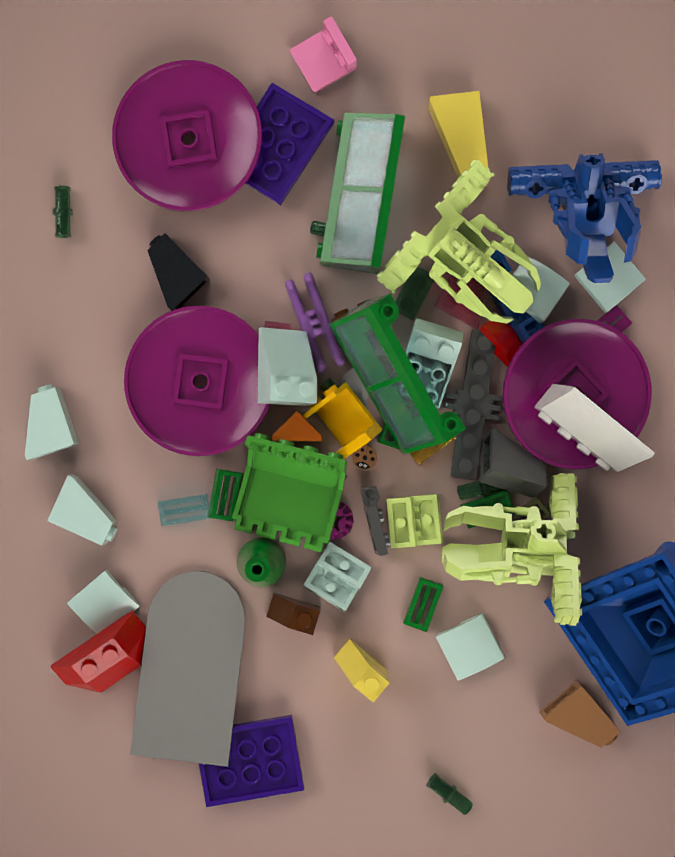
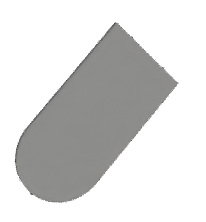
M204 570L182 573L168 580L153 597L147 618L130 755L228 767L246 619L244 606L239 594L231 584L215 574L205 572Z

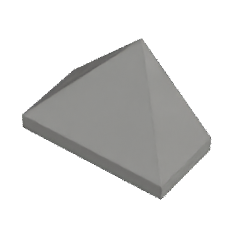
M352 368L339 381L341 384L346 382L363 405L367 407L368 392L356 371Z

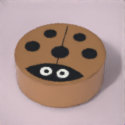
M362 446L353 453V463L361 470L373 468L377 462L376 451L370 446Z

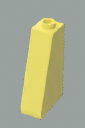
M480 91L430 96L428 109L457 178L465 170L468 171L470 169L469 165L474 160L481 161L482 165L488 168Z

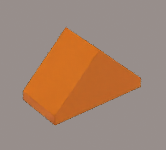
M296 411L272 435V441H280V439L287 441H322V435Z

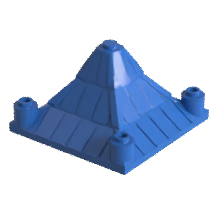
M668 541L661 544L653 555L582 583V602L580 606L582 616L579 618V623L576 626H570L569 624L560 625L627 726L675 713V542ZM549 596L544 603L555 617L551 596Z

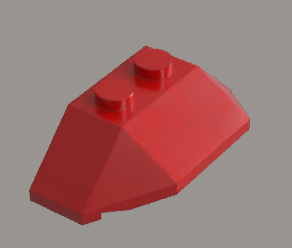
M132 610L53 663L51 669L65 685L102 693L142 665L146 625Z

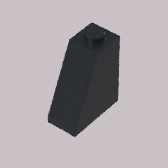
M166 233L162 236H156L150 242V248L147 251L167 307L171 311L181 308L210 279Z

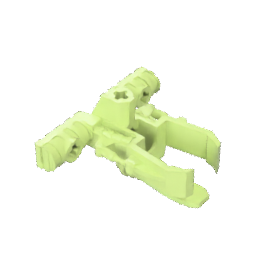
M474 160L469 165L470 169L468 171L465 170L451 186L452 190L450 193H445L443 196L444 200L434 206L442 218L427 236L414 230L411 234L412 238L403 243L402 250H398L384 266L386 269L384 271L381 270L377 274V280L395 294V290L415 271L423 257L428 255L435 261L429 272L430 278L442 289H445L457 303L464 304L473 312L488 318L490 321L507 324L514 319L490 312L466 284L472 277L475 278L513 312L524 313L534 302L532 292L490 257L495 250L527 269L536 291H539L541 281L536 267L532 265L522 249L514 243L512 236H508L497 228L498 226L484 214H478L470 221H467L461 215L462 211L476 199L489 183V179L494 177V173H491L490 169L486 166L484 167L481 161ZM484 226L504 239L500 243L495 240L489 242L481 233V230ZM445 272L458 278L456 283L460 290L457 294L442 276Z
M559 473V475L554 474L550 477L549 511L551 512L552 520H542L539 509L536 506L512 508L505 507L501 503H496L494 506H462L447 514L444 531L464 523L502 530L501 543L482 545L450 543L442 548V564L445 572L460 581H491L495 585L516 582L517 584L536 586L539 584L541 575L554 576L551 595L555 614L554 622L560 623V625L569 624L570 626H576L579 623V618L582 616V609L580 608L582 602L581 582L578 577H581V570H578L580 558L567 555V540L575 539V532L573 530H579V524L576 523V518H578L577 488L575 487L577 476H574L573 473ZM504 512H512L516 515L527 516V519L512 521V514ZM510 573L527 574L517 575L516 577H509Z

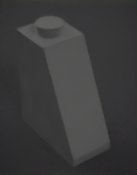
M493 428L482 439L481 483L532 498L546 488L548 477L546 476L545 464L497 429Z

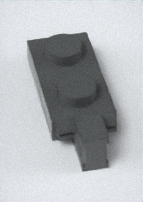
M376 486L365 487L360 490L374 551L379 556L388 554L387 548L391 547L388 534L383 533L381 524L385 523L382 509H377L380 495Z

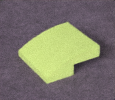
M439 494L386 499L391 548L444 543Z

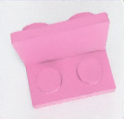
M332 16L323 21L322 31L290 49V54L313 93L322 90L357 69V59Z

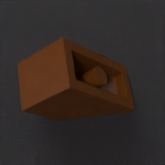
M273 593L266 617L287 628L313 635L321 606Z

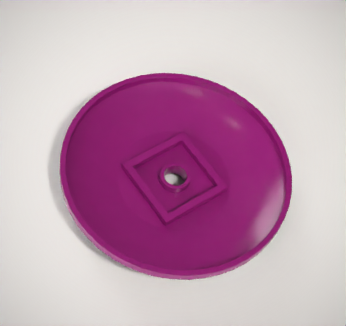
M196 60L173 61L146 72L126 91L114 117L112 127L113 151L123 176L142 197L170 210L199 211L214 207L228 200L248 181L260 156L262 125L259 112L250 93L232 74L207 62ZM188 133H193L196 136L195 142L191 145L183 143V137Z
M210 306L178 308L154 320L143 330L133 344L124 372L126 401L138 426L160 446L188 456L219 454L244 442L247 439V435L251 436L260 426L270 407V404L258 403L259 335L238 316ZM203 374L207 377L208 382L206 387L199 389L195 386L194 381L198 375Z
M568 319L541 328L519 347L506 371L503 384V406L511 431L529 453L556 467L587 469L597 467L598 465L595 463L597 458L591 453L589 456L582 453L576 447L578 443L572 438L567 440L557 432L559 427L552 422L549 425L537 416L540 412L534 407L552 384L577 387L581 393L636 438L641 433L649 415L652 385L648 367L643 356L626 335L614 327L599 321Z

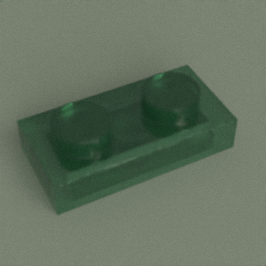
M417 267L406 280L395 301L399 314L411 321L416 317L434 282L430 278L428 271Z

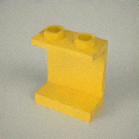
M346 382L339 388L334 384L323 393L325 396L323 400L317 397V403L307 405L310 410L302 415L306 419L314 412L318 414L342 447L336 453L343 455V459L370 442L382 431V428Z

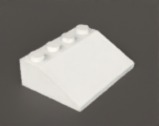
M552 384L534 407L540 412L537 415L540 419L549 425L551 422L559 427L557 432L567 440L571 438L578 443L576 447L585 455L589 456L591 453L596 457L595 463L605 471L611 469L619 472L647 460L655 454L649 447L573 386Z

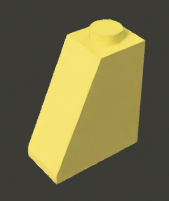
M350 638L334 656V659L352 685L372 702L390 684L387 669Z

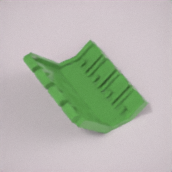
M256 433L255 437L247 435L245 446L249 449L247 467L232 519L236 520L235 530L252 534L254 526L257 525V536L276 540L278 531L282 532L280 542L300 546L303 537L306 538L304 548L321 552L324 543L329 544L343 493L347 461L343 459V455L328 452V455L318 453L319 449L311 446H304L301 449L294 447V443L280 439L279 443L269 441L270 437Z

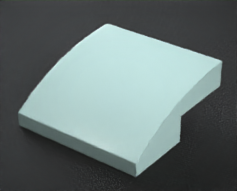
M615 241L607 247L608 257L614 272L610 283L591 282L587 279L584 268L574 275L604 313L611 310L646 280L631 261L624 263L625 253Z
M528 257L532 265L536 267L541 281L539 291L534 289L533 280L528 275L527 269L521 265H518L512 276L532 292L534 302L526 312L536 321L542 323L546 320L570 283L547 266Z
M329 542L304 582L303 587L345 612L372 567Z
M107 570L67 602L69 607L96 634L130 611H135L140 607V604L125 587L122 588Z
M483 613L466 619L459 625L436 635V639L458 681L505 659V655Z

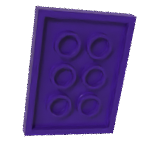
M271 83L256 106L262 125V146L257 165L245 184L281 206L335 122L331 117Z
M292 715L234 724L228 767L199 763L206 807L304 791L305 788Z

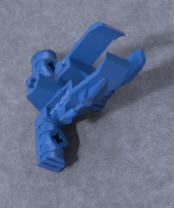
M603 153L586 156L579 154L574 170L569 164L509 167L507 191L509 196L513 194H526L533 199L549 194V203L554 212L553 223L558 225L559 230L565 237L566 255L576 263L583 264L585 275L591 282L610 283L614 272L608 257L605 236H612L615 228H617L627 245L624 263L630 262L637 252L642 226L639 218L641 210L634 206V199L631 194H638L651 188L660 189L662 169L658 160L605 163ZM562 205L563 210L559 211L558 209Z

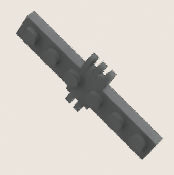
M473 329L471 334L463 390L456 389V394L446 393L445 398L455 400L454 404L444 403L443 407L453 409V412L459 415L466 428L456 435L450 476L476 480L485 419L501 421L502 416L492 415L493 410L503 411V406L494 405V400L503 402V396L489 394L496 346L480 330Z

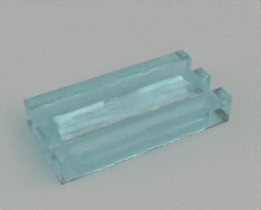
M207 494L158 502L161 526L210 519L207 517L209 511ZM198 500H202L203 503L201 505L164 510V506ZM204 509V514L170 520H166L165 517L166 515Z

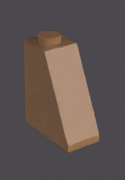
M577 680L539 712L546 722L600 748L604 745L612 744L617 739V734L620 733V730Z

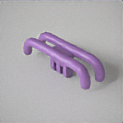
M306 273L304 281L315 309L305 312L293 280H287L285 287L301 330L307 332L315 367L318 373L323 374L327 368L316 342V337L325 335L337 366H344L345 359L336 336L329 326L330 320L314 277L311 273Z

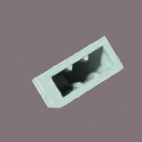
M52 384L38 388V393L31 395L25 448L26 460L36 459L80 444L62 390L58 387H52Z
M68 475L47 521L99 545H104L108 541L112 542L118 530L115 527L117 520L77 475Z

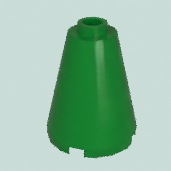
M254 538L243 545L238 553V572L250 585L256 587L270 586L276 583L285 571V553L280 545L268 538ZM255 565H260L262 569H258Z

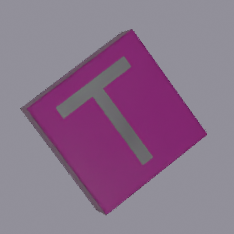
M617 305L597 320L614 327L620 332H623L632 324Z

